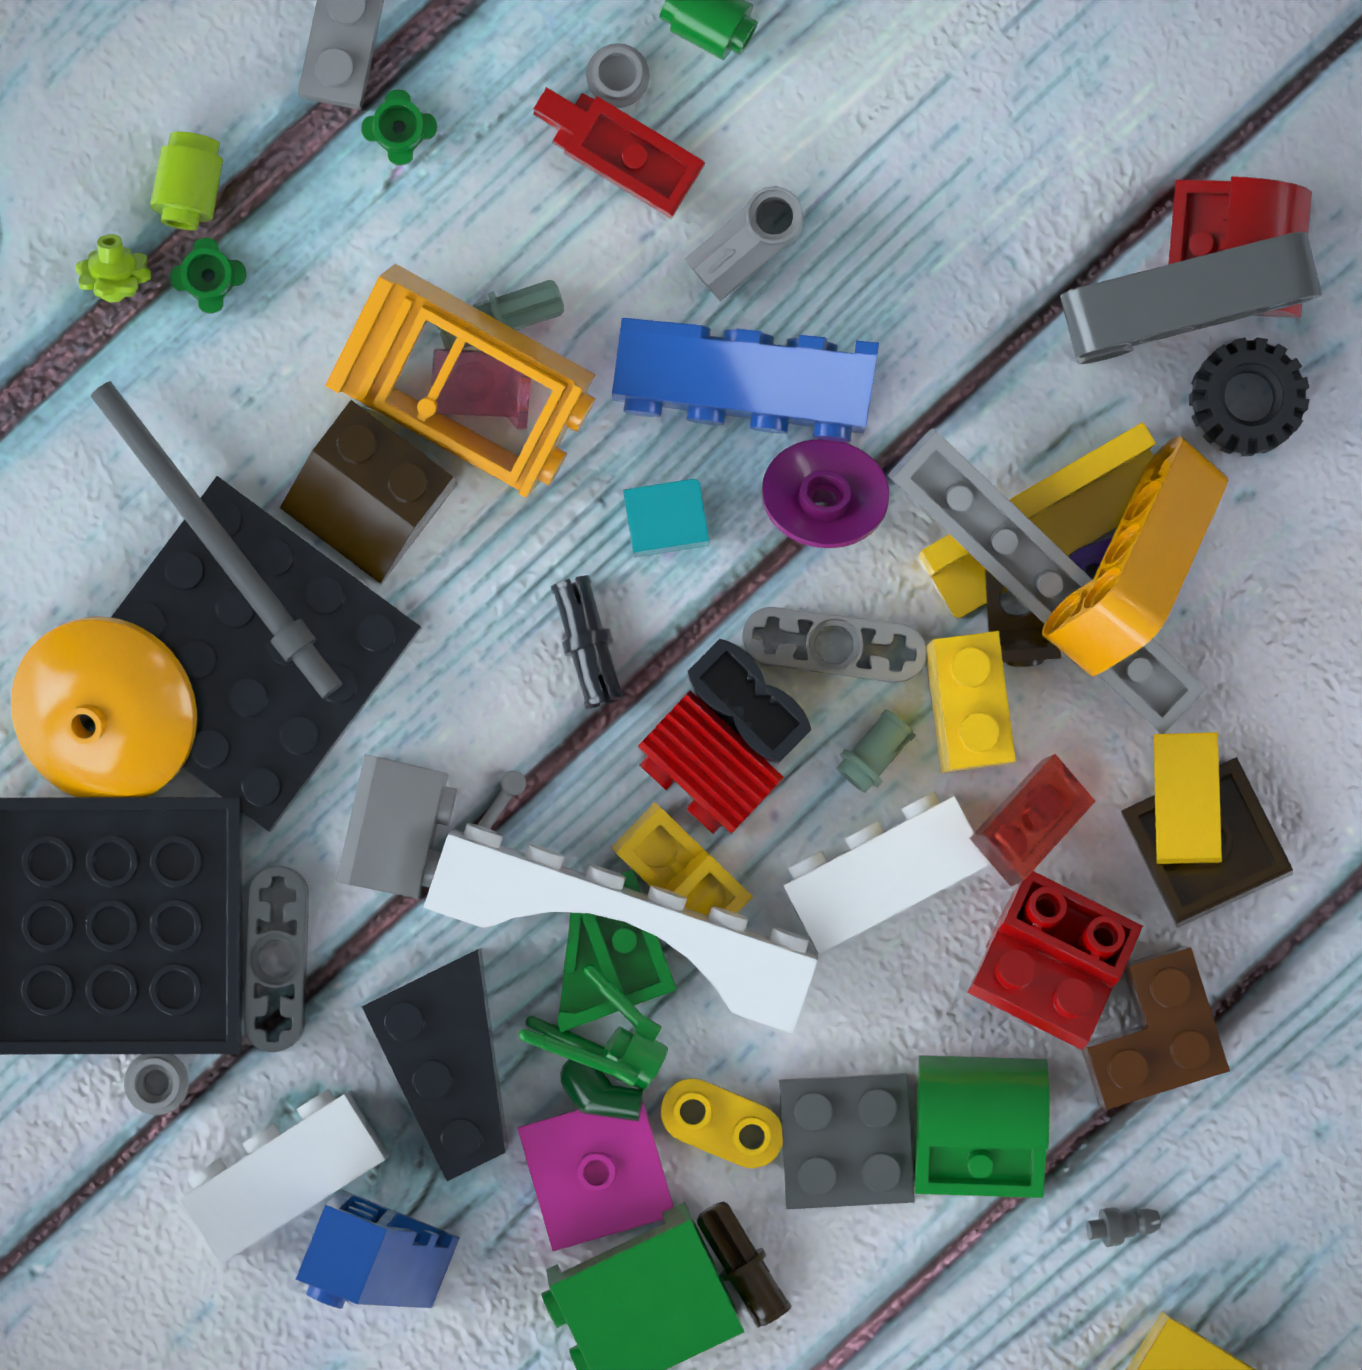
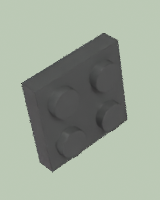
M907 1073L779 1080L786 1209L915 1203Z

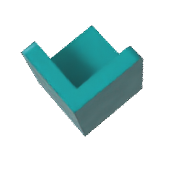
M697 479L623 490L634 558L709 546L701 486Z

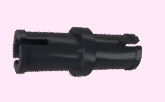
M584 575L576 577V582L571 583L570 579L558 582L551 586L552 594L555 595L567 640L562 642L565 656H572L585 700V709L600 707L602 702L608 705L625 697L620 689L608 647L609 644L613 643L610 629H603L590 585L592 583L590 576Z

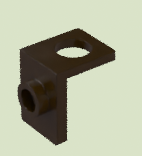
M985 569L988 632L999 631L1003 663L1013 667H1030L1040 665L1047 659L1061 658V651L1042 635L1044 624L1031 611L1021 615H1013L1002 608L1000 594L1004 586Z

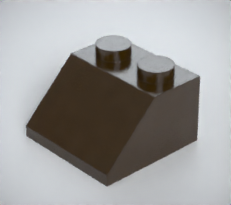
M350 400L310 453L282 502L280 509L382 585L458 483L451 474L354 401Z

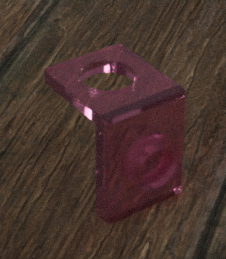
M434 349L431 388L451 349ZM462 350L437 399L438 409L434 414L507 417L517 429H527L531 378L483 351Z

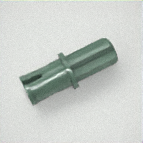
M547 280L499 297L493 291L488 293L489 300L471 305L516 331L559 317L564 313L562 296L557 284L553 280ZM441 328L440 336L449 354L457 337ZM466 342L464 348L472 345Z

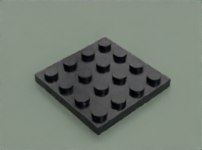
M216 476L200 498L295 621L301 618L314 634L317 640L313 645L343 684L331 695L322 699L294 661L286 662L271 643L274 635L185 519L111 618L133 623L157 637L173 652L189 678L197 707V728L194 744L182 768L221 797H241V812L268 832H271L422 630V627L227 482Z
M241 797L0 798V1055L242 1053L243 812H241Z

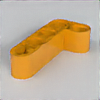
M1176 436L1163 445L1145 468L1094 579L1071 593L1054 609L1044 624L1042 635L1090 676H1096L1149 643L1163 627L1225 492L1229 481L1228 476L1182 436Z

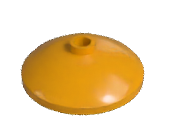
M100 616L83 617L63 623L38 639L28 650L14 678L11 694V714L19 743L36 770L52 785L73 797H148L165 786L180 771L191 752L197 728V707L189 678L179 660L162 641L133 623ZM81 714H86L93 719L96 726L95 732H90L82 726L80 721Z

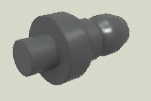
M1115 1207L1104 1208L1099 1211V1219L1086 1222L1088 1238L1090 1240L1102 1238L1106 1247L1119 1246L1124 1243L1125 1238L1134 1237L1138 1233L1142 1235L1152 1234L1161 1228L1159 1212L1147 1208L1140 1209L1136 1213L1131 1211L1120 1212Z

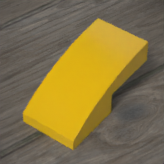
M655 802L611 847L650 886L664 888L685 896L687 901L684 908L709 916L712 907L738 913L753 898L736 879Z

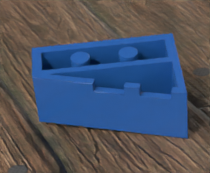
M341 1190L325 1204L295 1280L309 1285L306 1295L310 1298L339 1309H343L345 1302L348 1301L358 1305L432 1308L460 1237Z

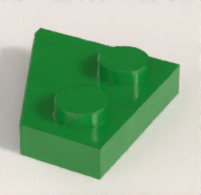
M633 869L621 873V875L626 877L623 887L641 893ZM570 912L557 1023L560 1032L618 1012L598 988L584 975L583 970L587 965H593L633 1005L677 990L657 936L624 921L590 913Z

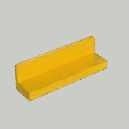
M1144 422L1010 498L1009 501L1069 556L1076 550L1118 527L1145 468L1154 456L1150 449L1156 443ZM950 534L920 551L918 556L955 618H962L986 604V568ZM1004 587L1001 594L1007 592L1008 589Z

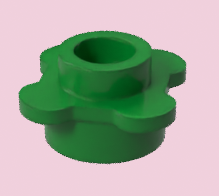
M397 89L390 91L386 95L385 102L377 108L374 116H367L363 120L361 131L367 141L377 142L387 151L388 159L392 164L404 166L413 160V151L423 140L432 139L436 135L437 122L433 115L421 113L411 102V97L406 91ZM397 122L404 123V132L396 133L393 130L394 124Z
M201 238L194 243L193 251L186 256L182 265L175 266L172 269L170 281L177 291H187L197 299L198 307L202 312L214 314L222 310L224 297L234 286H240L245 282L247 272L242 262L229 260L221 253L219 245L214 239ZM206 270L214 272V279L207 282L203 280L202 276Z

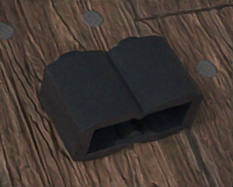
M719 639L688 670V679L695 694L715 713L733 719L738 735L742 737L753 751L768 762L779 764L812 730L810 722L801 706L784 691L771 685H766L763 674L753 658L742 648L729 641Z

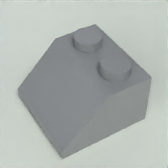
M365 754L336 882L416 899L421 898L423 887L430 888L442 853L440 850L432 849L437 825L449 826L454 808L457 789L446 786L449 774Z

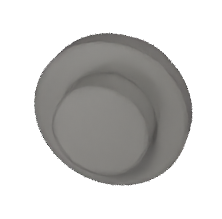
M616 43L602 47L592 56L587 66L586 78L588 88L595 98L598 96L616 108H623L636 103L645 94L649 85L650 74L647 61L637 49L626 44Z

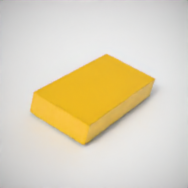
M1218 732L1153 734L1157 864L1222 862Z

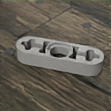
M765 607L754 612L746 621L742 633L743 646L746 652L754 661L760 664L892 683L905 682L917 675L923 668L927 656L926 645L922 636L915 629L907 625L779 607ZM767 619L779 620L780 631L799 635L798 621L812 623L805 641L807 660L793 658L798 645L778 644L775 654L763 653V643L753 639V630L763 629ZM840 627L850 635L853 649L845 661L829 663L818 655L815 647L816 638L825 628ZM861 630L875 632L870 643L871 645L889 646L894 636L904 637L905 648L915 650L914 661H905L901 671L895 672L889 670V659L870 655L868 657L870 669L858 668L856 664L863 651Z

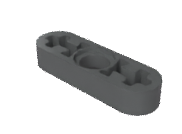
M273 866L264 869L256 875L249 889L244 1027L247 1037L252 1044L267 1052H280L290 1048L300 1039L305 1027L309 888L299 872L284 866ZM277 876L285 877L284 883L287 888L296 889V901L285 903L283 908V923L297 921L296 935L285 930H272L262 934L259 932L260 919L266 922H273L274 919L273 903L262 900L263 888L273 887L275 877ZM272 940L286 942L291 946L295 954L293 969L281 978L267 975L259 964V954L262 947ZM258 983L270 988H280L291 984L295 986L294 998L286 995L280 996L281 1016L291 1017L292 1028L281 1031L279 1041L269 1040V1031L264 1028H258V1016L261 1017L269 1014L271 1007V995L257 997Z

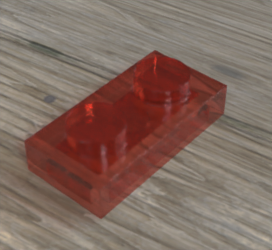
M1052 754L1042 759L969 839L1011 887L1024 881L1096 801L1056 754Z

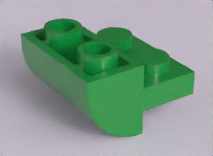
M919 1055L916 1103L915 1194L1044 1197L1046 1150L1049 1147L1050 1117L1047 1059Z

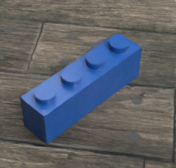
M622 318L612 398L613 401L624 402L623 412L647 417H661L662 407L686 410L687 421L707 425H724L725 416L751 419L750 429L778 434H786L789 424L814 427L813 437L837 442H850L852 432L864 434L869 413L879 342L856 340L855 353L838 352V345L827 342L825 337L799 335V338L787 339V344L784 346L774 344L773 336L756 330L729 329L723 331V337L710 336L711 329L703 325Z

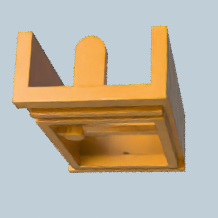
M396 263L378 277L325 384L327 388L336 393H345L519 490L518 494L525 498L540 481L548 486L551 485L567 456V452L558 448L567 429L570 428L578 432L596 398L587 394L596 374ZM429 321L457 338L428 396L418 401L394 386L426 322ZM466 342L553 390L519 456L437 411V399Z

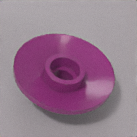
M813 439L796 443L784 449L771 461L762 482V501L770 520L788 537L808 546L840 548L862 541L880 526L888 508L889 486L880 466L861 449L845 442ZM824 502L831 505V507L819 506L816 503Z

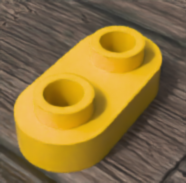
M686 1078L674 1083L663 1097L661 1103L662 1122L666 1130L674 1138L745 1168H759L769 1164L777 1157L782 1148V1124L778 1116L770 1108L699 1078ZM689 1099L699 1100L705 1107V1115L697 1123L686 1122L681 1117L680 1108ZM755 1124L764 1131V1140L756 1148H747L739 1140L740 1131L746 1125Z

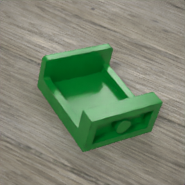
M685 1202L662 1212L665 1224L563 1272L558 1264L546 1269L550 1289L542 1292L541 1295L556 1328L567 1324L577 1343L576 1346L569 1348V1353L576 1370H666L744 1333L736 1306Z

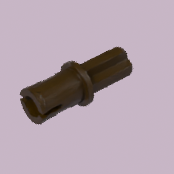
M722 1201L702 1211L698 1215L697 1225L724 1268L720 1276L723 1281L730 1280L746 1305L756 1327L766 1326L787 1313L792 1305L785 1297L781 1288L778 1287L763 1260L766 1257L764 1249H755L729 1204Z

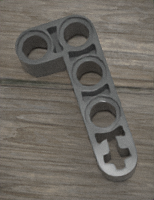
M1295 232L1083 286L1061 294L1060 298L1077 363L1081 365L1127 354L1134 350L1133 346L1305 303L1319 298L1323 294L1307 232Z

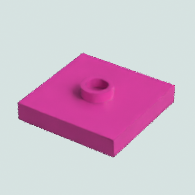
M644 1101L642 1102L639 1122L581 1113L577 1109L517 1127L552 1251L663 1220L662 1212L674 1207Z

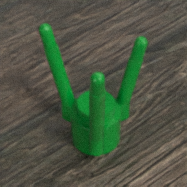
M593 965L585 966L583 970L584 975L634 1026L628 1031L619 1026L611 1035L605 1047L568 1030L560 1032L557 1025L548 1023L535 1016H528L525 1023L527 1027L537 1032L529 1029L519 1031L520 1040L613 1075L628 1085L645 1090L653 1081L668 1052V1047L656 1040L662 1026L643 1016Z

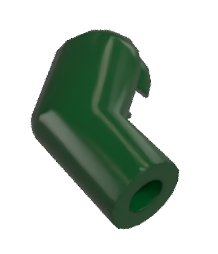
M570 1059L563 1064L560 1072V1082L581 1113L639 1122L643 1102L642 1089L614 1086L602 1071Z

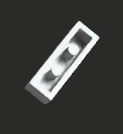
M934 791L902 808L901 810L907 820L884 832L879 821L845 838L850 848L849 851L827 861L823 852L820 851L788 868L793 880L782 885L818 954L831 949L990 865L955 796L941 802Z
M327 1089L296 1109L303 1120L281 1134L274 1123L242 1143L248 1156L227 1168L222 1159L219 1158L187 1178L194 1190L180 1198L220 1264L228 1261L390 1156L350 1091L335 1099L330 1089Z

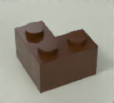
M1179 946L1128 962L1123 972L1140 1026L1089 1041L1085 1048L1081 1050L1098 1105L1106 1110L1229 1072L1230 1069L1192 948Z

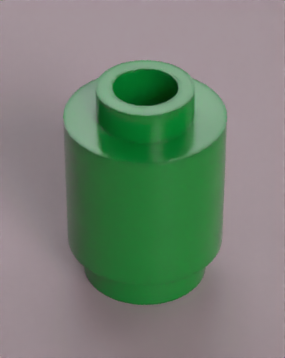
M665 0L659 15L660 19L671 24L670 32L721 60H725L731 51L741 55L749 44L758 25V21L750 17L753 4L747 0Z

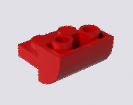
M1231 176V181L1176 180L1168 264L1295 232H1307L1308 234L1312 191L1306 187L1289 182L1253 177ZM1302 303L1254 316L1301 318Z
M1028 868L1013 891L987 942L986 952L967 993L1083 1050L1092 1037L1113 987L1118 983L1143 925Z

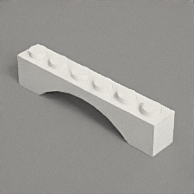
M467 823L464 832L452 829L448 833L423 908L484 929L516 917L547 912L590 913L624 921L659 937L686 956L714 985L731 1013L793 1034L818 962V953L807 950L809 939L773 927L770 937L745 929L748 918L718 907H712L709 916L684 908L687 898L664 888L650 886L648 895L623 887L626 879L625 876L599 866L589 865L587 873L584 874L562 866L565 858L564 855L541 846L528 844L525 853L502 846L501 842L504 835L479 825Z

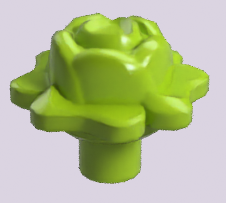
M103 235L97 240V250L90 252L88 259L79 261L75 265L76 273L80 275L78 279L79 288L93 290L96 297H101L107 302H120L125 297H132L136 294L139 283H144L151 279V271L146 267L148 264L147 255L143 253L132 254L130 248L123 247L122 239L118 235Z

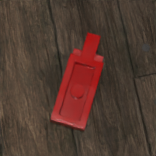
M546 87L533 108L534 116L558 130L552 143L564 150L565 155L670 219L676 214L705 166V162L598 96L593 99L581 93L576 103L573 104Z

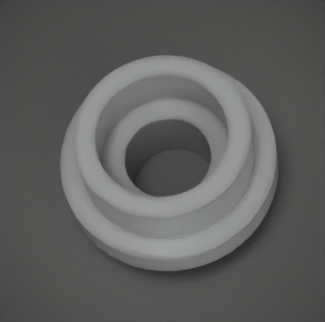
M142 1054L129 1065L124 1078V1089L127 1098L135 1108L146 1114L162 1115L176 1109L184 1101L189 1089V1076L184 1064L173 1054ZM153 1070L162 1071L168 1077L169 1086L163 1094H154L147 1088L146 1079Z

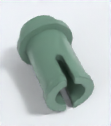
M885 709L878 721L851 752L846 749L843 750L840 754L843 761L838 765L837 770L852 785L866 793L872 785L876 787L881 785L883 781L879 776L907 743L916 737V734L898 716Z

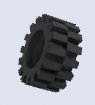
M1246 337L1239 338L1230 344L1220 346L1201 364L1191 382L1193 389L1189 394V406H1193L1194 415L1191 418L1195 427L1200 425L1205 433L1202 437L1209 444L1215 442L1221 446L1220 451L1228 454L1237 452L1241 453V456H1253L1257 453L1262 452L1264 454L1275 449L1298 430L1304 421L1302 420L1303 414L1308 410L1310 399H1306V390L1310 387L1308 378H1302L1299 369L1303 366L1297 358L1290 359L1285 354L1288 349L1278 343L1276 346L1267 344L1268 339L1256 337L1254 340H1246ZM1242 373H1253L1267 381L1272 390L1273 403L1269 413L1264 418L1257 421H1244L1235 417L1229 411L1225 402V390L1227 384L1234 376Z

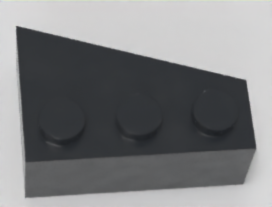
M479 948L361 1006L446 1181L504 1154L508 1149L482 948Z

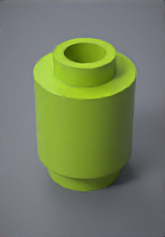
M177 131L170 133L168 145L162 146L160 150L150 208L161 214L160 222L162 224L177 229L197 230L199 222L211 221L213 219L223 166V158L218 155L220 143L217 140L191 132Z

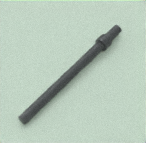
M109 381L97 388L91 394L93 401L274 635L271 643L286 662L294 661L322 699L335 692L343 683L313 645L317 638L301 618L296 621L292 618L113 383Z

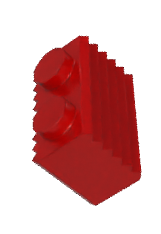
M691 690L685 694L638 745V748L646 755L639 766L666 791L674 783H677L694 799L685 809L713 835L721 826L732 834L784 778L762 756L753 751L742 737Z

